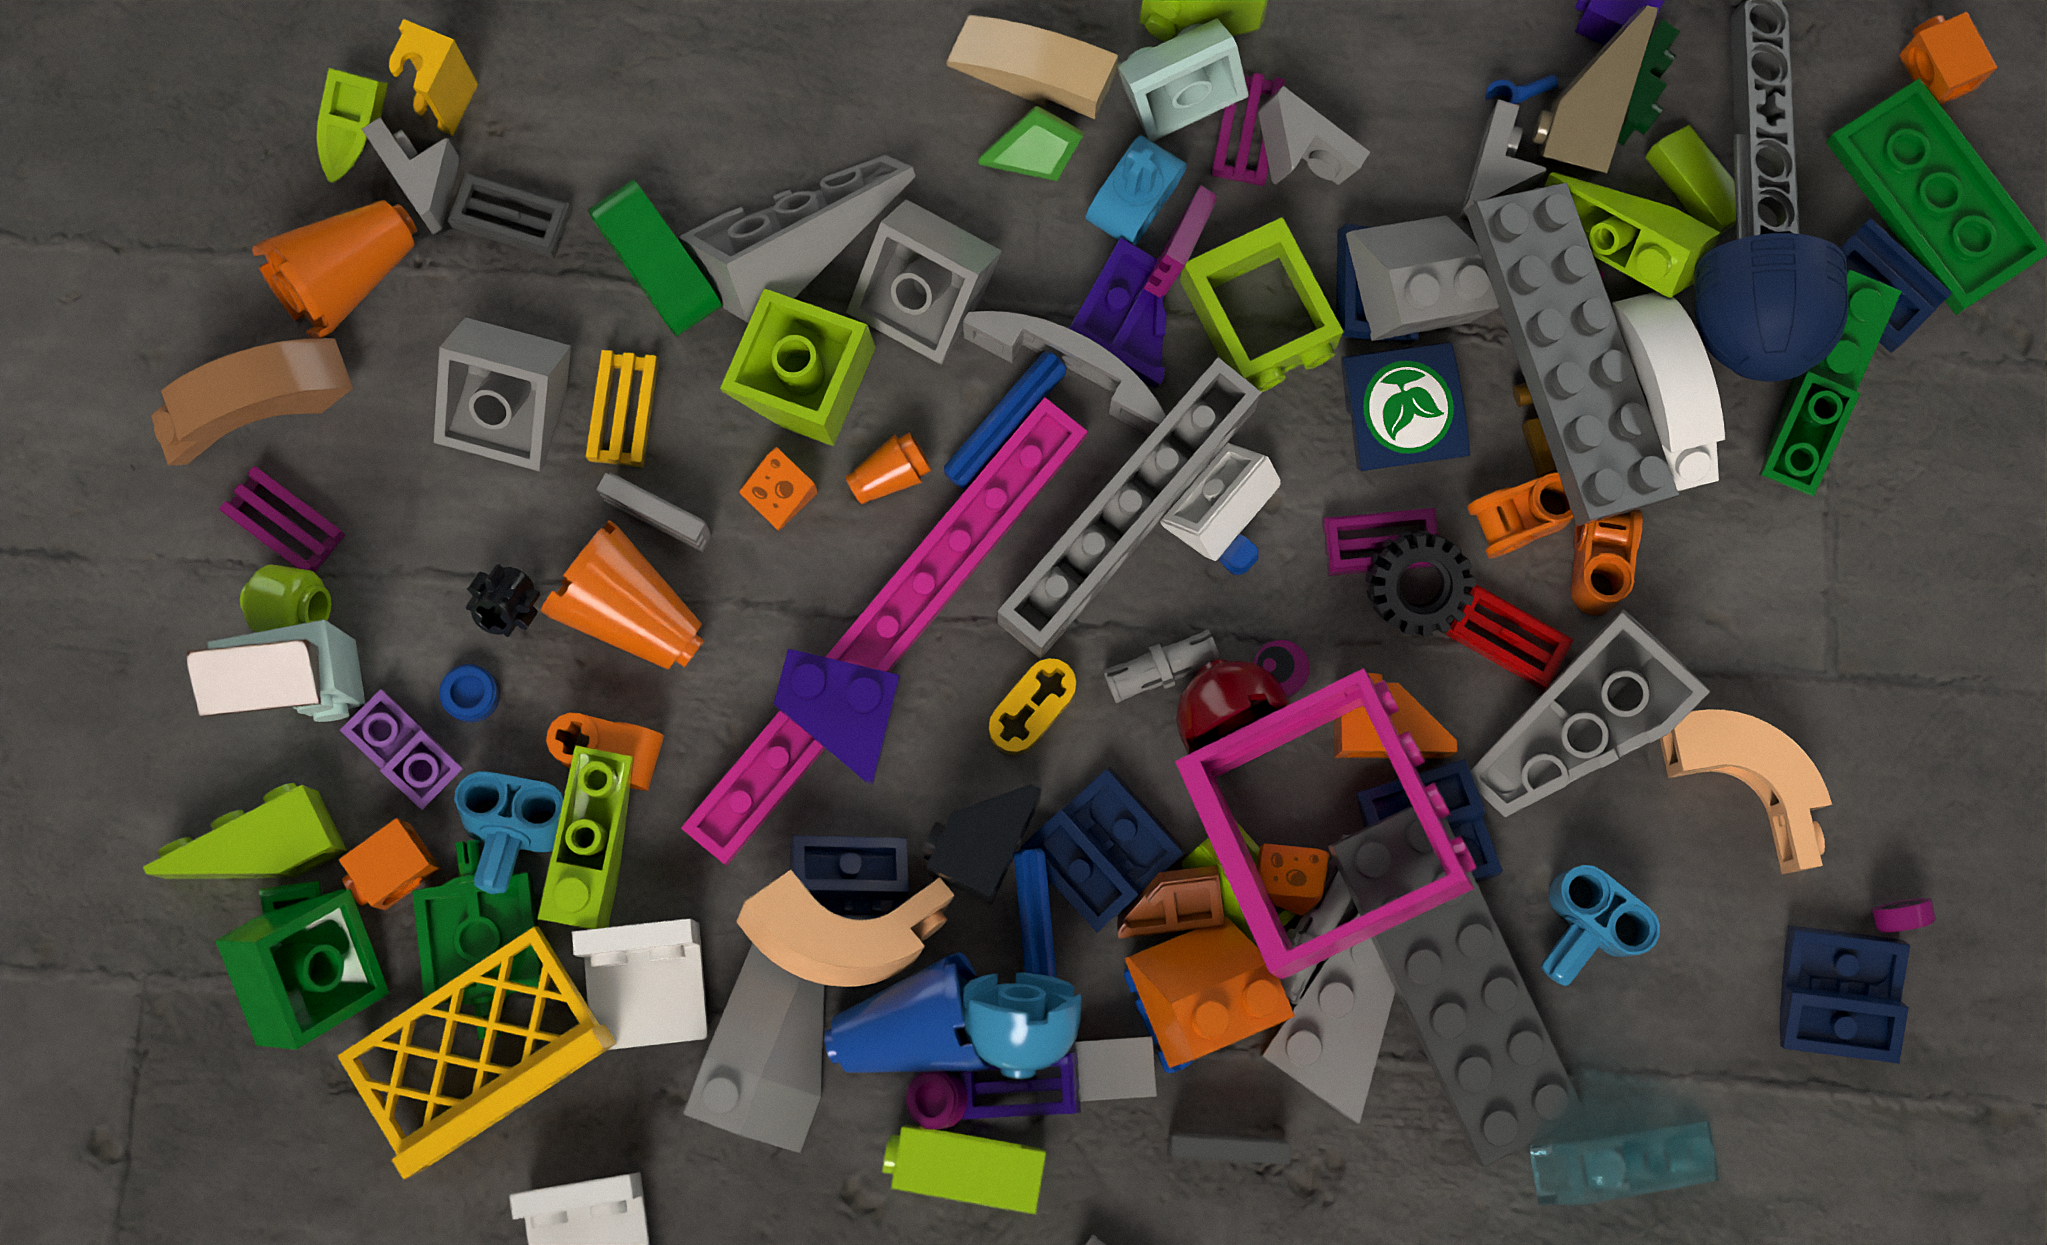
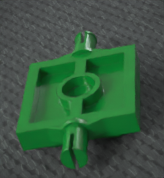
M480 840L455 843L459 877L441 886L412 890L424 998L531 928L538 926L532 874L527 872L512 875L508 890L505 893L489 894L475 887L474 878L481 858ZM532 945L514 956L509 981L538 987L543 963ZM501 965L487 973L486 976L498 978ZM478 982L472 983L465 988L462 1004L474 1006L475 1016L489 1019L496 986ZM506 989L504 1000L515 993L521 992ZM449 998L440 1005L450 1004L451 998ZM477 1026V1040H484L486 1027ZM497 1030L496 1038L502 1037L500 1030Z

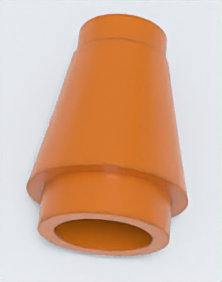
M908 432L900 438L894 434L858 465L853 472L846 475L845 478L853 494L860 504L863 505L870 500L873 501L923 483L922 476L931 472L932 468L916 439Z

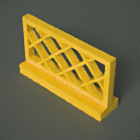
M536 926L343 1051L337 1057L397 1154L391 1160L404 1180L424 1171L617 1043L606 1025H599L539 926ZM532 945L543 963L538 987L509 981L514 956ZM501 965L498 978L486 976L487 973ZM551 978L560 992L549 990ZM474 982L496 986L489 1019L460 1013L465 988ZM506 989L536 995L529 1028L500 1022ZM451 998L449 1010L437 1008L438 1005ZM546 998L567 1002L579 1024L563 1035L540 1031ZM425 1014L447 1019L440 1051L411 1045L416 1020ZM458 1021L487 1028L480 1060L450 1054ZM402 1030L400 1042L388 1040V1038ZM497 1030L527 1037L522 1061L514 1067L490 1063ZM537 1039L550 1042L534 1053ZM376 1046L398 1051L391 1082L371 1079L359 1057ZM408 1054L437 1060L430 1092L401 1086ZM448 1062L478 1069L473 1092L465 1099L441 1095ZM488 1071L502 1074L485 1085ZM379 1090L388 1092L386 1102L380 1094ZM399 1095L428 1101L423 1126L407 1137L394 1117ZM439 1104L451 1106L450 1109L436 1117Z

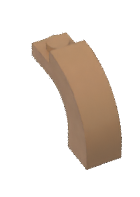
M335 339L287 340L235 352L184 374L161 390L165 404L155 411L151 418L154 424L155 436L161 444L168 466L188 465L218 439L239 427L274 416L323 413L351 391L353 386Z

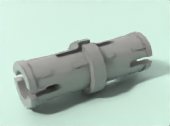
M1206 629L1201 633L1190 636V638L1162 648L1159 643L1149 647V653L1125 663L1105 668L1103 673L1113 699L1117 704L1136 694L1163 685L1164 689L1175 686L1174 680L1196 672L1203 665L1221 658L1209 629Z

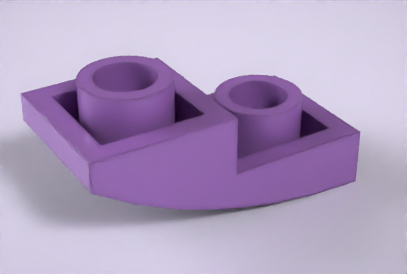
M380 689L340 729L353 744L381 769L380 772L421 810L463 769L383 689Z

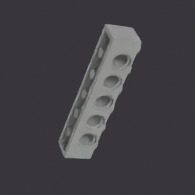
M1218 357L997 611L998 624L1041 659L1254 413L1262 392Z

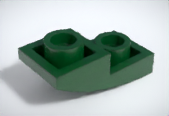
M1662 19L1650 37L1617 140V143L1622 146L1625 145L1635 130L1645 135L1664 110L1656 102L1668 84L1660 80V78L1677 56L1669 48L1681 32L1664 19Z

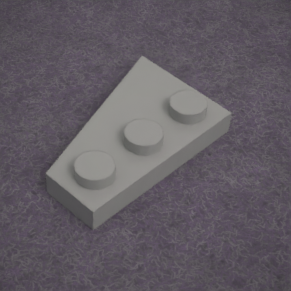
M1356 913L1352 920L1360 917V914ZM1371 938L1327 958L1322 963L1302 993L1298 1005L1293 1006L1292 1010L1295 1017L1281 1024L1260 1055L1356 1124H1360L1396 991Z

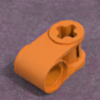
M1558 472L1547 474L1516 487H1508L1492 492L1467 505L1469 514L1477 516L1489 546L1485 549L1488 559L1505 555L1528 545L1534 540L1558 532L1565 528L1574 518ZM1553 492L1561 496L1565 502V513L1555 515L1547 512L1541 505L1540 494Z
M1634 510L1627 514H1620L1581 526L1575 524V555L1570 590L1571 598L1575 605L1584 613L1604 615L1612 611L1632 591L1635 582L1636 557L1643 525V517L1640 510ZM1591 574L1605 576L1613 586V595H1604L1594 589L1591 583Z
M569 712L560 715L551 723L547 731L546 743L551 754L565 767L570 769L573 755L564 742L567 737L576 738L581 730V733L589 740L586 748L634 757L630 788L649 791L665 735L638 725L611 722L581 713Z

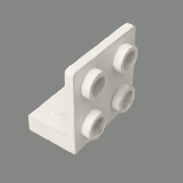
M692 919L572 932L574 956L584 958L588 1007L599 1025L605 1024L617 1043L608 1050L703 1040L708 1037L699 922Z
M641 1172L541 1188L510 1195L513 1220L525 1218L528 1245H650Z

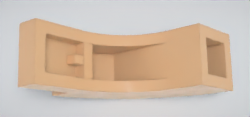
M1712 709L1691 711L1669 734L1660 738L1668 778L1700 772H1721L1742 780L1757 793L1768 813L1782 874L1823 866L1820 855L1825 850L1824 836L1820 825L1816 821H1812L1810 811L1832 805L1818 769L1805 751L1793 739L1778 728L1756 717L1735 711Z
M789 870L744 902L737 924L766 957L784 970L800 978L830 986H863L892 978L914 965L925 947L922 941L933 935L948 920L944 912L953 899L954 894L939 877L891 913L876 919L853 920L838 916L825 909L814 899L793 871Z

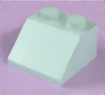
M1217 18L1205 24L1190 25L1183 29L1177 37L1154 48H1141L1131 54L1126 61L1117 65L1127 96L1150 141L1161 138L1249 97L1237 44L1230 32Z
M326 620L207 642L208 649L306 639L318 646L321 704L292 708L296 709L297 713L313 716L316 722H328L346 718L349 716L348 709L365 705L356 640Z

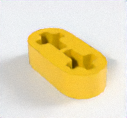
M1052 658L1038 661L998 705L989 721L991 742L998 750L1008 755L1026 753L1034 747L1068 707L1075 695L1076 678L1069 665L1059 659ZM1056 672L1062 675L1060 687L1065 692L1064 695L1059 698L1051 693L1039 706L1032 701L1041 689V684L1037 679L1039 675L1043 674L1048 678L1052 677ZM1025 708L1029 709L1033 714L1024 725V730L1028 737L1023 741L1016 736L1011 738L1009 742L1003 740L1001 736L1004 733V726L1000 722L1001 719L1006 716L1011 720H1015Z

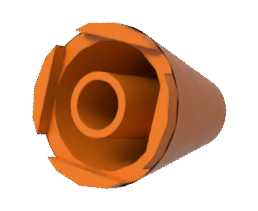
M381 200L264 239L253 246L252 252L254 256L265 255L268 262L260 266L259 269L274 295L292 319L296 321L300 317L305 316L313 325L305 333L312 339L325 338L414 248L415 244L412 235L417 232V228L408 212L400 204L392 207L385 200Z
M610 520L607 521L604 528H600L563 575L564 579L561 582V588L557 593L552 590L540 609L542 613L553 620L667 670L675 661L685 668L705 641L696 634L703 624L624 532Z

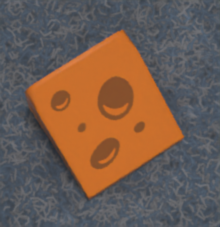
M775 447L747 480L739 494L779 532L818 494L814 482L779 448Z
M1264 843L1259 850L1256 868L1273 905L1303 916L1319 903L1324 891L1329 852L1315 848Z

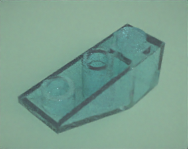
M1709 1121L1577 1137L1529 1145L1538 1205L1590 1204L1719 1180Z

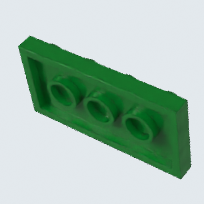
M1920 78L1833 133L1826 141V144L1908 253L1952 292L1945 302L1956 316L2047 256V244Z

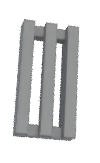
M611 472L609 474L605 473L596 489L605 503L702 553L712 537L704 520Z

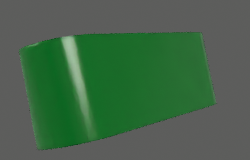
M631 180L587 209L602 235L676 337L722 307L718 296L635 180Z

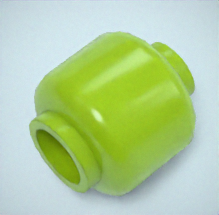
M270 564L258 569L249 582L245 584L240 595V606L249 628L254 633L320 620L328 621L331 611V596L325 588L323 581L315 572Z

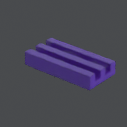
M1068 1053L1051 1065L1061 1066V1078L975 1083L974 1071H960V1077L966 1087L968 1096L967 1108L963 1119L1081 1113L1080 1101H1077L1076 1090L1079 1089V1077H1076L1075 1065H1078L1077 1053ZM990 1065L989 1068L983 1070H1000L1001 1068ZM1062 1090L1063 1102L976 1106L975 1095Z

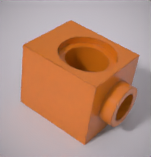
M1967 12L1945 20L1943 15H1938L1923 22L1912 31L1914 38L1899 54L1913 82L1920 78L1940 105L1976 90L1998 68Z
M395 818L338 859L348 873L342 878L343 884L346 889H351L354 899L361 906L369 903L371 907L387 910L442 870V867L411 823Z

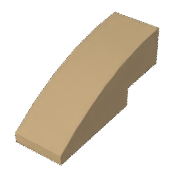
M971 15L968 16L947 59V66L1043 107L1050 100L1092 119L1096 118L1117 72L1118 63L1117 54L1053 31L1012 21Z

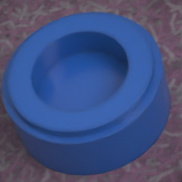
M464 664L453 668L446 674L440 685L439 696L443 708L451 716L462 722L476 723L485 720L496 710L500 701V687L495 677L486 669L474 664Z

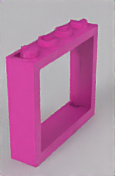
M1364 668L1175 761L1267 968L1271 974L1281 980L1475 889L1467 872L1477 868L1462 837L1459 836L1451 840L1441 819L1451 815L1436 784L1432 783L1425 787L1415 768L1425 763L1422 754L1410 731L1399 735L1390 715L1399 711L1391 691L1384 680L1374 684ZM1364 705L1446 876L1293 948L1216 777Z

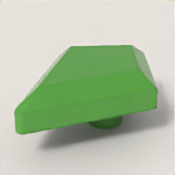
M1036 105L980 155L978 163L982 166L1058 181L1081 141L1084 132Z

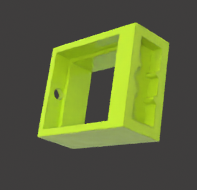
M1283 217L1187 261L1181 272L1180 283L1219 358L1259 391L1264 392L1280 384L1286 378L1285 372L1302 364L1306 370H1310L1334 357V349L1337 348L1343 335V330ZM1279 258L1317 330L1250 361L1213 288Z
M906 1124L902 1126L900 1136L892 1134L888 1138L882 1173L893 1174L891 1189L1036 1214L1046 1151L1044 1148L938 1129H926L921 1126Z

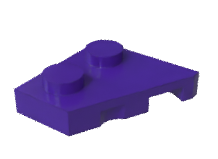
M1120 238L1068 329L1101 345L1128 366L1143 382L1156 389L1164 379L1162 346L1163 336L1166 334V311L1164 309V296L1162 295L1159 298L1143 288L1158 259Z
M788 648L774 705L796 725H799L829 753H832L850 768L861 780L874 785L900 683V675Z

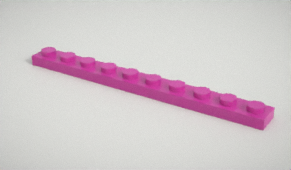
M1044 397L826 655V658L890 673L1087 438L1088 431ZM779 711L684 823L681 829L724 865L728 866L824 752L825 748L799 725H796Z

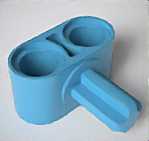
M1138 136L1098 191L1086 213L1085 220L1119 241L1122 238L1136 246L1178 186L1186 171L1187 163L1144 136Z
M475 772L467 775L459 782L455 790L454 800L464 830L471 838L485 842L475 874L474 885L476 888L489 894L505 893L508 890L520 849L533 852H549L553 850L564 800L562 794L555 786L545 782L493 772ZM483 801H494L497 803L492 810L485 813L472 811L478 803ZM540 811H548L554 814L550 820L541 824L528 822L533 814Z
M1582 865L1561 872L1553 879L1549 887L1548 898L1551 907L1570 927L1542 961L1541 969L1556 983L1568 986L1597 948L1614 957H1628L1648 952L1656 945L1660 936L1658 918L1646 904L1603 870L1595 866ZM1574 878L1586 881L1591 888L1592 900L1586 909L1576 906L1569 896V885ZM1622 914L1632 918L1638 928V936L1631 946L1622 943L1615 931L1616 922Z

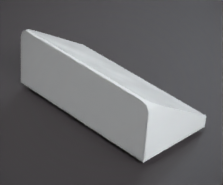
M1227 443L1160 522L1165 529L1200 554L1216 561L1281 484L1280 478L1268 456Z

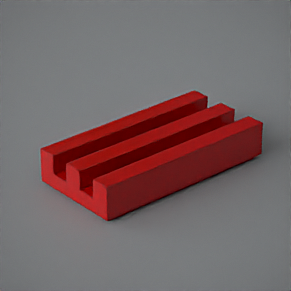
M1477 584L1476 587H1471L1470 594L1474 596L1472 605L1465 604L1461 612L1466 614V616L1460 622L1454 619L1450 625L1451 629L1446 631L1445 635L1544 691L1548 688L1574 639ZM1477 603L1554 646V652L1551 655L1474 611ZM1466 622L1545 666V668L1541 671L1464 627Z

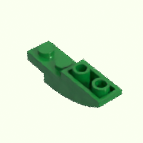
M1850 269L1847 270L1848 317L1843 334L1833 351L1823 361L1804 374L1792 379L1773 429L1759 474L1811 497H1814L1858 401L1861 393L1857 392V389L1902 292Z

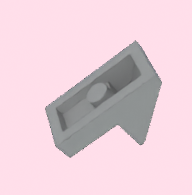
M1284 86L1272 95L1258 111L1271 179L1275 185L1294 170L1301 158L1308 162L1309 168L1316 175L1326 180H1332L1339 185L1358 171L1370 154L1369 150Z
M1502 100L1497 101L1487 121L1459 219L1469 221L1465 210L1477 201L1534 190L1546 172L1545 167L1514 158L1523 128L1514 126L1519 105Z
M381 118L362 128V131L431 233L435 234L443 228L459 164V156L449 139L445 138L418 154L402 129L392 135Z

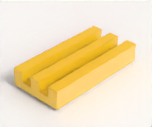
M601 350L585 456L588 461L644 467L659 365L657 356L645 355L644 358L636 357L634 353L623 352V355H617L613 351ZM614 368H620L621 372L609 451L602 450ZM634 370L643 371L633 443L631 453L622 452L633 374Z

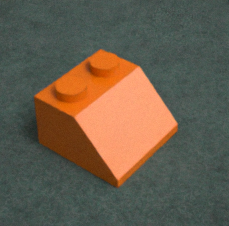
M1228 917L1224 918L1225 925L1198 928L1124 958L1169 1068L1195 1060L1295 1017L1280 979L1269 972L1259 948Z

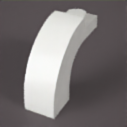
M1659 292L1613 302L1612 310L1635 374L1644 391L1650 415L1677 490L1680 491L1719 481L1717 442L1725 440L1722 408L1707 352L1692 320L1674 297L1670 299Z

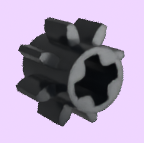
M496 564L489 575L480 571L467 588L473 596L465 606L466 610L471 611L472 618L477 626L490 634H504L506 637H510L516 626L527 630L538 613L533 605L539 598L540 592L534 590L533 582L529 576L517 568L502 567L500 564Z

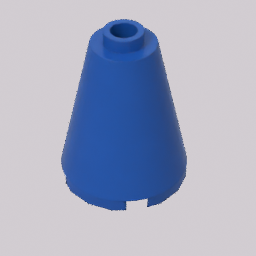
M961 952L948 955L833 1016L831 1029L825 1031V1046L833 1064L840 1063L843 1070L847 1073L979 1071L989 1068L990 1064L977 1054L975 1047L969 1044L965 1036L963 987L968 984L967 980L977 978L967 956Z

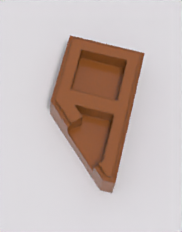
M1217 865L1159 872L1117 920L1119 939L1225 925Z

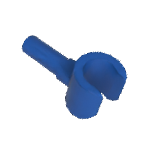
M1551 75L1517 87L1508 80H1497L1487 88L1485 99L1488 100L1497 95H1505L1509 98L1510 103L1517 105L1530 97L1557 88L1558 80L1555 75Z
M1239 534L1218 560L1230 573L1242 575L1258 561L1259 556L1257 554L1259 550L1248 538Z

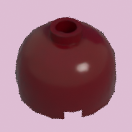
M1218 659L1203 665L1198 670L1197 675L1185 687L1179 698L1176 722L1180 737L1189 755L1290 705V702L1276 677L1262 666L1246 661Z

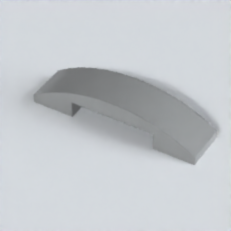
M1000 311L968 312L963 321L965 339L1013 363L1022 345L1039 354L1045 351L1053 353L1063 361L1068 369L1114 392L1111 398L1109 414L1149 436L1166 418L1157 399L1128 366L1101 345L1071 329L1033 316Z

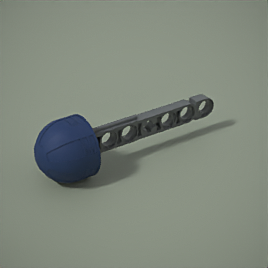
M1730 0V5L1737 6L1730 18L1737 239L1712 249L1695 266L1696 322L1699 334L1707 350L1717 361L1734 373L1756 381H1782L1804 374L1823 361L1838 344L1848 317L1846 257L1838 246L1827 240L1799 234L1788 13L1783 5L1788 0ZM1750 14H1756L1763 18L1768 25L1769 33L1758 31L1751 23ZM1752 60L1759 61L1768 68L1771 74V81L1761 79L1754 72ZM1756 156H1762L1771 162L1775 170V177L1766 176L1759 170L1756 165ZM1758 204L1765 205L1774 212L1777 218V227H1772L1762 221L1757 210Z

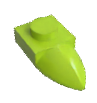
M328 68L317 121L316 137L319 159L328 182H337L354 166L367 141L362 128L381 118L388 83Z

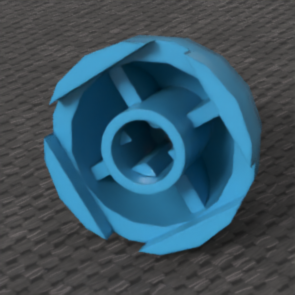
M1016 973V984L1006 983L997 985L998 974L985 975L971 980L963 987L965 1036L969 1044L975 1047L977 1054L987 1063L1001 1068V1073L1008 1077L1028 1078L1034 1076L1036 1070L1051 1066L1066 1055L1077 1038L1081 1018L1082 997L1081 994L1074 997L1075 986L1052 976L1032 973Z

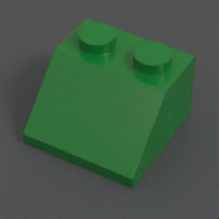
M341 889L263 913L215 940L256 1046L297 1050L389 994L351 889Z

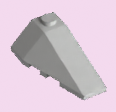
M884 155L824 177L820 181V190L814 192L802 191L791 194L790 190L773 195L776 203L773 207L745 216L742 207L734 209L679 236L678 239L713 288L722 307L749 323L764 288L795 298L916 176L912 166Z
M1622 608L1470 769L1477 791L1504 817H1507L1566 787L1567 784L1594 770L1619 760L1620 757L1666 736L1708 695L1710 690L1659 640Z
M752 943L707 1050L683 1114L741 1136L801 1153L822 1097L821 1076L825 985L800 978L784 970L766 957Z

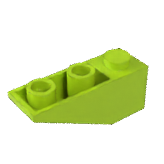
M1555 172L1549 174L1545 187L1563 183L1568 184L1594 257L1670 299L1694 284L1696 264L1706 253L1714 249L1721 232L1674 207Z
M575 746L538 919L588 929L608 928L620 875L634 757Z
M288 783L263 796L265 804L247 813H244L243 810H236L217 818L210 824L213 831L193 841L191 837H184L163 846L157 852L160 858L143 866V869L147 875L164 879L296 878L345 853L347 849L319 791L305 785L297 787L296 783Z

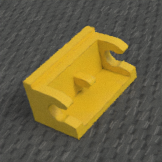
M403 19L399 26L402 35L390 56V71L394 77H398L403 71L404 63L410 58L417 70L413 86L417 92L414 98L415 112L418 116H422L426 112L428 104L438 120V129L453 136L478 83L454 39Z

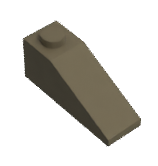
M1648 5L1640 7L1556 98L1552 104L1551 111H1541L1532 142L1540 144L1538 156L1598 172H1608L1658 8Z

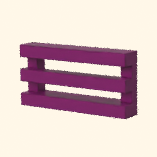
M1253 73V77L1244 75L1247 91L1250 92L1235 167L1225 165L1237 102L1224 108L1211 176L1264 186L1269 165L1263 136L1256 171L1246 169L1260 94L1270 95L1271 97L1284 86L1285 79L1275 77L1274 81L1265 80L1263 74Z
M1201 185L1199 186L1184 212L1178 218L1143 289L1159 298L1162 295H1166L1185 267L1217 201L1215 193Z
M254 465L247 473L250 476L244 485L239 483L233 491L236 495L229 503L225 500L219 510L296 568L311 570L316 573L346 534ZM262 486L328 534V536L322 543L318 542L258 497L256 493ZM249 503L314 553L306 561L241 511Z
M1435 508L1324 518L1322 528L1326 539L1324 545L1325 553L1328 556V576L1372 571L1374 565L1370 561L1372 557L1341 560L1340 553L1385 549L1382 544L1388 539L1392 541L1399 539V535L1339 540L1338 531L1424 524L1425 531L1439 535ZM1418 562L1410 565L1407 569L1435 566L1427 562Z

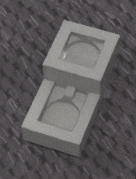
M1152 1037L1074 1042L1066 1053H1077L1078 1065H1075L1076 1077H1079V1089H1076L1077 1101L1157 1096ZM1051 1066L1036 1070V1079L1061 1078V1066ZM1062 1090L1037 1091L1038 1103L1063 1102Z

